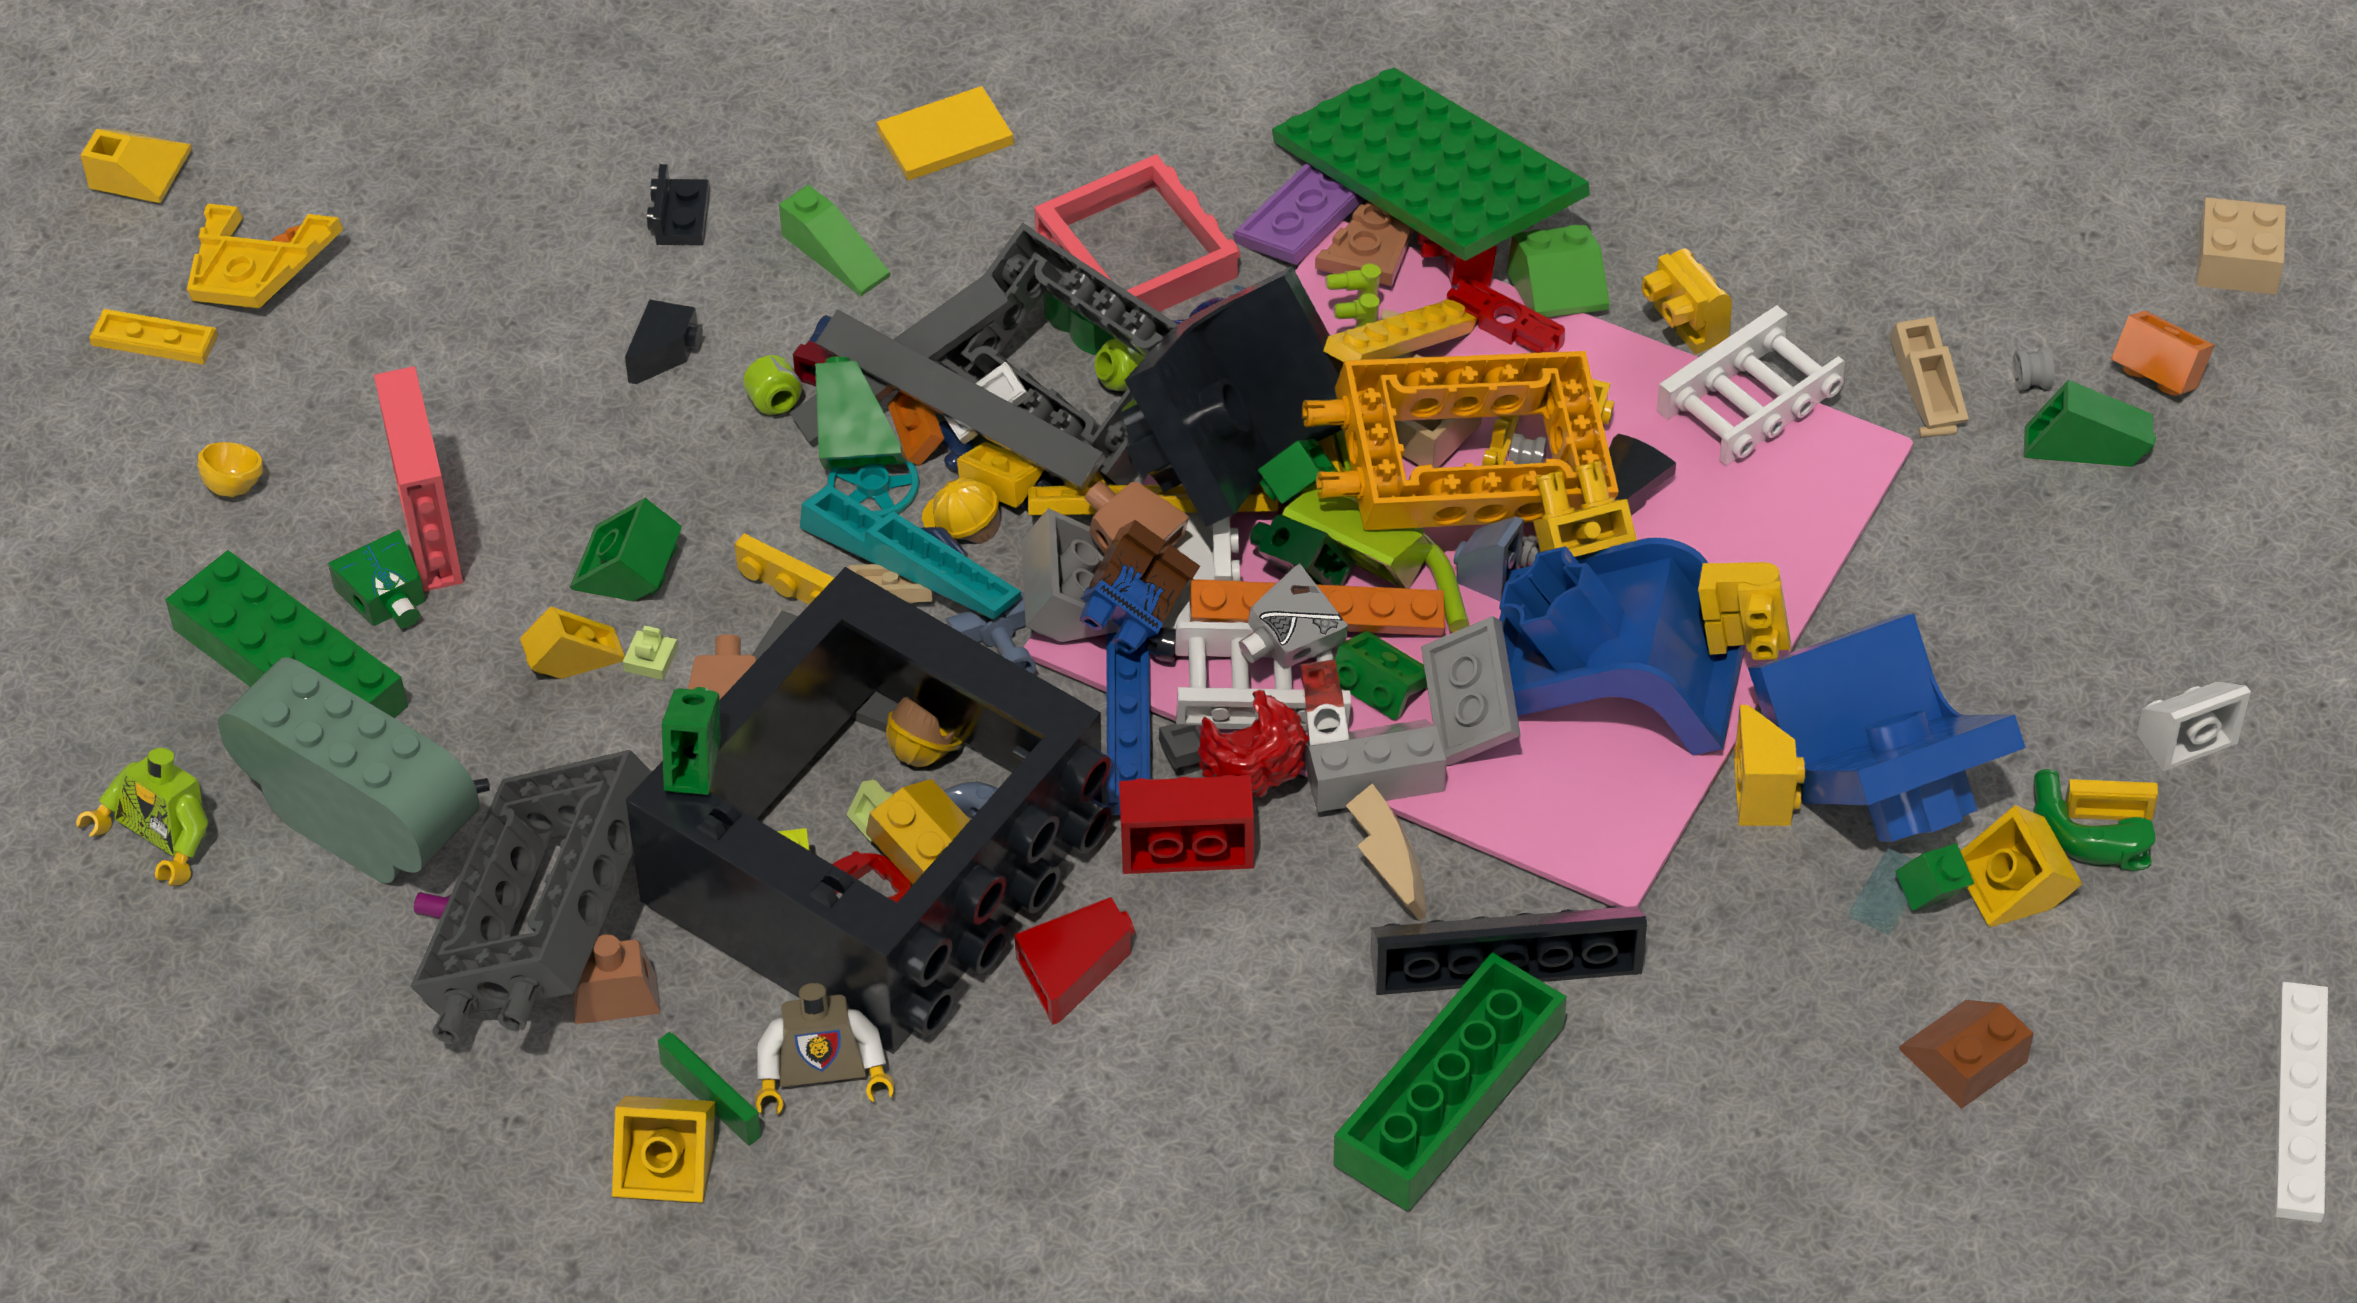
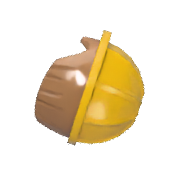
M963 476L946 482L923 509L921 519L924 527L945 528L955 540L965 539L977 544H983L992 539L999 530L998 528L1001 524L998 509L999 498L991 486Z
M904 697L895 710L889 712L887 716L886 738L889 747L900 761L906 762L908 765L911 764L915 767L928 766L943 758L949 751L959 749L963 743V740L955 736L954 731L949 733L939 727L938 719L908 697Z

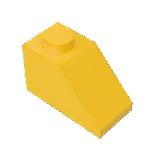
M552 606L520 637L530 669L539 674H547L559 679L622 662L625 657L614 627Z

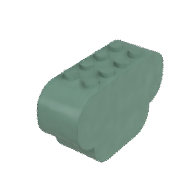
M280 658L218 719V728L225 749L248 776L261 784L266 801L278 817L294 831L379 882H392L402 871L410 873L420 871L479 810L476 786L467 770L451 753L295 659Z

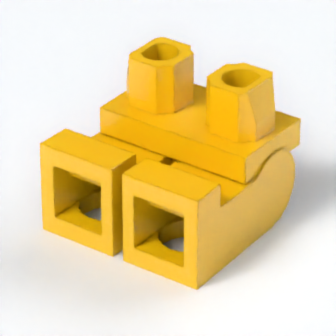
M1680 249L1671 255L1667 253L1658 257L1657 270L1642 278V294L1649 302H1654L1653 306L1673 329L1676 328V333L1695 355L1713 348L1727 339L1730 334L1731 297L1717 286L1716 280L1707 269L1694 260V254L1689 249Z
M1767 562L1703 563L1698 591L1703 620H1705L1704 626L1709 654H1726L1728 646L1746 645L1747 652L1752 654V659L1772 660L1778 658L1780 650H1790L1791 637L1779 568Z

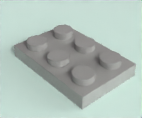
M1491 616L1421 646L1433 724L1437 726L1446 757V765H1452L1521 736L1502 621Z

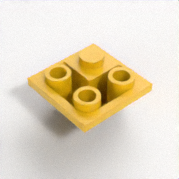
M96 129L80 157L89 189L161 203L192 148L191 144L119 129Z

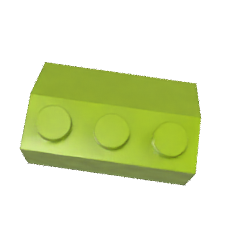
M1316 484L1290 503L1283 511L1282 515L1328 533L1355 561V566L1401 588H1410L1432 548L1423 535V528L1364 530L1359 504L1351 501L1353 497L1319 499L1318 491L1321 490L1316 489Z

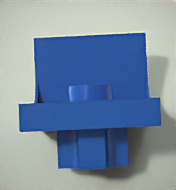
M1645 538L1576 557L1564 546L1537 553L1531 566L1511 570L1509 581L1505 582L1499 606L1501 610L1499 620L1502 621L1517 716L1598 698L1622 697L1641 702L1657 711L1692 755L1723 749L1744 645L1728 646L1726 654H1709L1704 626L1705 620H1703L1698 591L1703 563H1708L1704 556L1693 547L1680 541L1668 538Z
M1914 613L1899 614L1748 668L1763 716L1794 738L1796 757H1804V783H1797L1801 786V800L1808 804L1867 805L1879 841L1894 842L1905 837L1934 832L1962 822L1963 816L1978 811L1965 770L2026 748L2015 714L1962 715L1950 706L1935 680Z

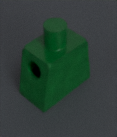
M1282 515L1275 516L1270 525L1258 522L1250 534V543L1258 547V552L1277 570L1287 574L1295 566L1301 564L1316 585L1343 586L1355 564V561L1328 533Z

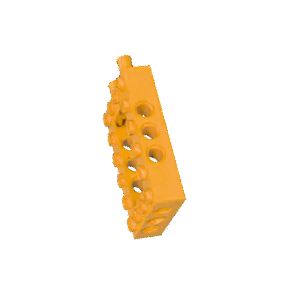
M1586 351L1344 361L1335 386L1337 399L1303 401L1302 419H1307L1303 422L1305 427L1341 425L1352 470L1341 472L1319 471L1316 477V489L1321 490L1318 491L1319 499L1355 496L1356 500H1358L1364 530L1484 525L1515 516L1524 519V523L1533 522L1534 520L1542 519L1541 515L1545 514L1538 481H1536L1535 477L1557 471L1563 472L1562 476L1569 505L1577 510L1585 502L1575 467L1602 460L1603 464L1602 468L1609 497L1616 499L1619 493ZM1543 415L1552 459H1546L1544 463L1514 464V461H1505L1504 465L1474 466L1473 463H1464L1463 467L1433 468L1432 464L1417 466L1413 469L1409 480H1406L1402 461L1404 446L1398 442L1395 421Z

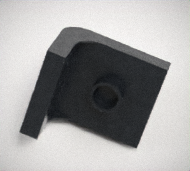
M1292 266L1203 309L1174 327L1124 380L1135 400L1127 403L1119 414L1123 419L1128 434V444L1125 448L1141 477L1146 474L1152 476L1163 492L1182 484L1206 527L1235 514L1263 478L1258 469L1298 440L1307 441L1308 439H1316L1318 442L1343 430L1341 425L1305 427L1303 424L1304 420H1307L1302 419L1304 400L1322 401L1337 399L1335 386L1344 362L1323 351L1330 334Z

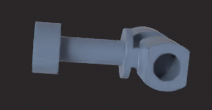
M1024 592L1021 593V598L995 619H991L983 614L978 615L974 610L946 618L948 626L977 642L983 640L988 646H996L1001 656L1034 674L1036 663L1029 651L1024 647H1016L1011 639L1015 629L1026 626Z

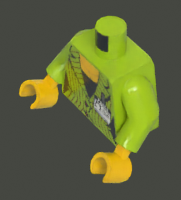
M155 748L141 761L129 763L112 780L98 799L101 803L98 809L82 812L77 818L76 825L78 828L87 827L94 820L95 826L92 832H90L89 837L99 836L110 830L112 825L110 813L112 811L115 812L116 821L174 857L173 860H164L157 864L155 878L158 881L169 879V886H179L185 884L190 879L191 870L186 862L189 857H194L202 838L206 835L208 819L202 807L200 785L197 779L174 765V753L171 750Z

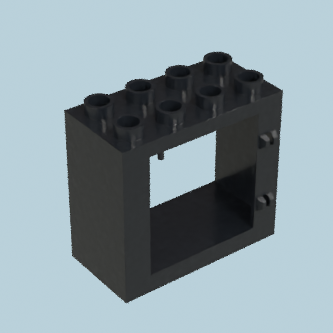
M844 567L720 699L721 738L709 795L664 791L662 761L626 799L641 902L798 998L800 988L809 983L823 985L827 996L842 995L846 997L850 1009L859 1010L877 1027L882 1048L894 1054L915 1030L925 1036H929L942 1025L954 1002L955 991L952 987L969 968L978 974H983L994 965L1007 941L1008 930L1006 925L1021 908L1030 913H1036L1044 907L1055 891L1059 881L1060 869L1057 866L1074 848L1086 854L1099 843L1111 819V809L1102 804V785L1108 776L1111 759L1101 752V712L849 568ZM874 690L879 691L898 703L904 697H908L938 719L939 727L949 733L954 731L956 737L1014 770L897 903L757 820L761 813ZM695 745L685 750L684 754L687 758L696 759L697 753H693ZM835 890L843 894L839 899L835 893Z

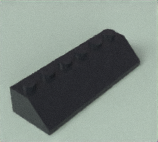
M1609 906L1604 909L1577 911L1567 909L1555 913H1520L1516 916L1492 918L1479 916L1467 920H1432L1427 923L1404 925L1391 923L1384 926L1371 927L1370 953L1376 995L1461 989L1492 952L1542 982L1642 974L1647 930L1646 916L1637 906Z

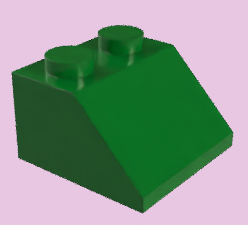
M647 498L639 500L595 525L570 588L574 591L628 601H635L647 594L652 595L656 593L665 581L666 576L663 573L667 563L677 551L678 544L676 541L682 526Z

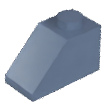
M1515 516L1478 527L1468 542L1462 541L1455 552L1453 560L1454 564L1457 565L1456 579L1458 584L1501 602L1505 582L1509 581L1511 570L1521 568L1524 519Z

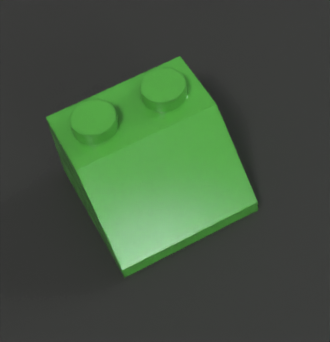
M1569 225L1567 227L1544 230L1533 229L1527 232H1519L1512 236L1506 273L1528 308L1545 317L1609 310L1610 302L1601 247L1587 225Z

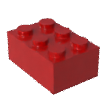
M1223 775L1221 777L1199 778L1184 776L1176 779L1152 780L1139 778L1119 781L1123 874L1254 869V814L1251 775Z

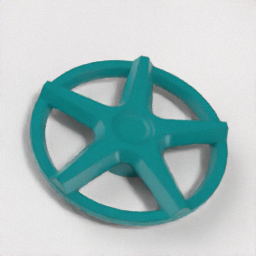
M905 456V465L910 471L909 474L889 476L885 465H867L858 472L846 468H832L828 475L827 485L830 484L834 487L835 476L856 485V489L849 497L858 503L866 498H873L882 508V510L873 512L884 518L892 511L898 514L912 503L919 490V475L914 464L908 462ZM911 484L908 494L899 503L894 505L888 490Z

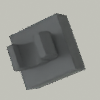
M1175 723L1159 728V741L1174 769L1181 768L1182 775L1200 770V757L1198 754V748L1200 747L1199 724Z

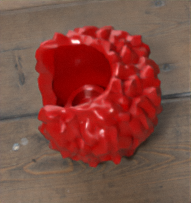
M1257 690L1252 695L1254 697L1253 707L1259 719L1254 720L1250 727L1233 731L1231 734H1222L1218 731L1214 722L1204 716L1202 725L1199 726L1200 747L1198 748V754L1200 757L1199 766L1203 771V777L1251 775L1252 797L1261 798L1267 794V790L1271 786L1277 788L1281 783L1297 777L1305 764L1301 759L1305 745L1309 741V736L1305 734L1303 726L1300 724L1302 720L1299 714L1294 712L1284 702H1280L1275 697H1272V695H1266L1264 690Z

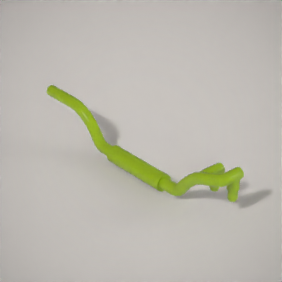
M1368 263L1363 265L1361 270L1329 274L1325 277V285L1329 290H1358L1357 300L1338 303L1333 307L1335 318H1354L1356 320L1355 328L1378 321L1380 300L1377 294L1381 269L1377 265ZM1341 430L1333 435L1343 470L1352 471L1344 431ZM1354 496L1352 500L1358 503V500H1356V497ZM1423 533L1432 547L1425 562L1432 571L1437 589L1444 590V613L1449 630L1453 632L1455 629L1458 631L1468 627L1469 620L1450 560L1443 550L1429 536Z

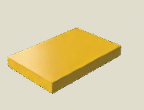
M982 86L876 122L879 136L907 181L1014 145L1013 133Z

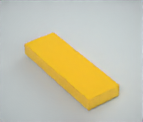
M103 309L89 339L91 346L204 365L218 337V333L215 327Z

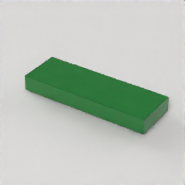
M669 1031L657 1040L661 1065L697 1099L715 1101V1115L748 1146L761 1138L759 1113L750 1103L674 1033Z

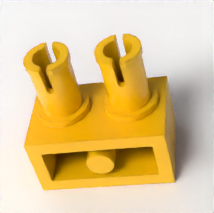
M1602 460L1575 467L1585 502L1577 510L1569 505L1562 471L1535 477L1536 481H1538L1545 514L1541 515L1542 519L1533 521L1540 552L1566 546L1573 556L1576 557L1637 540L1628 500H1615L1614 497H1609Z

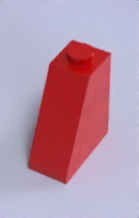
M1112 897L1014 934L1016 960L1052 1025L1061 1022L1131 954L1130 936L1135 935L1134 926L1127 911L1120 912Z

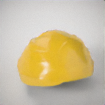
M232 442L211 443L198 453L197 467L203 484L213 493L220 496L233 498L245 494L251 490L263 473L262 458L259 453L243 444Z

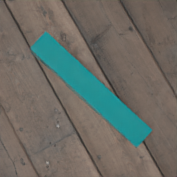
M830 484L801 504L800 529L895 572L991 619H995L1021 598V591L894 511L882 518Z

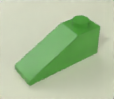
M809 184L779 204L782 236L858 295L863 296L890 277V271L836 205Z

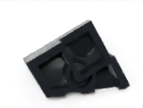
M1617 434L1612 439L1609 452L1619 491L1615 500L1627 499L1632 516L1645 506L1646 495L1675 474L1676 462L1661 451L1636 438Z

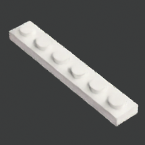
M2282 982L2280 989L2275 1217L2321 1223L2325 1207L2328 987Z

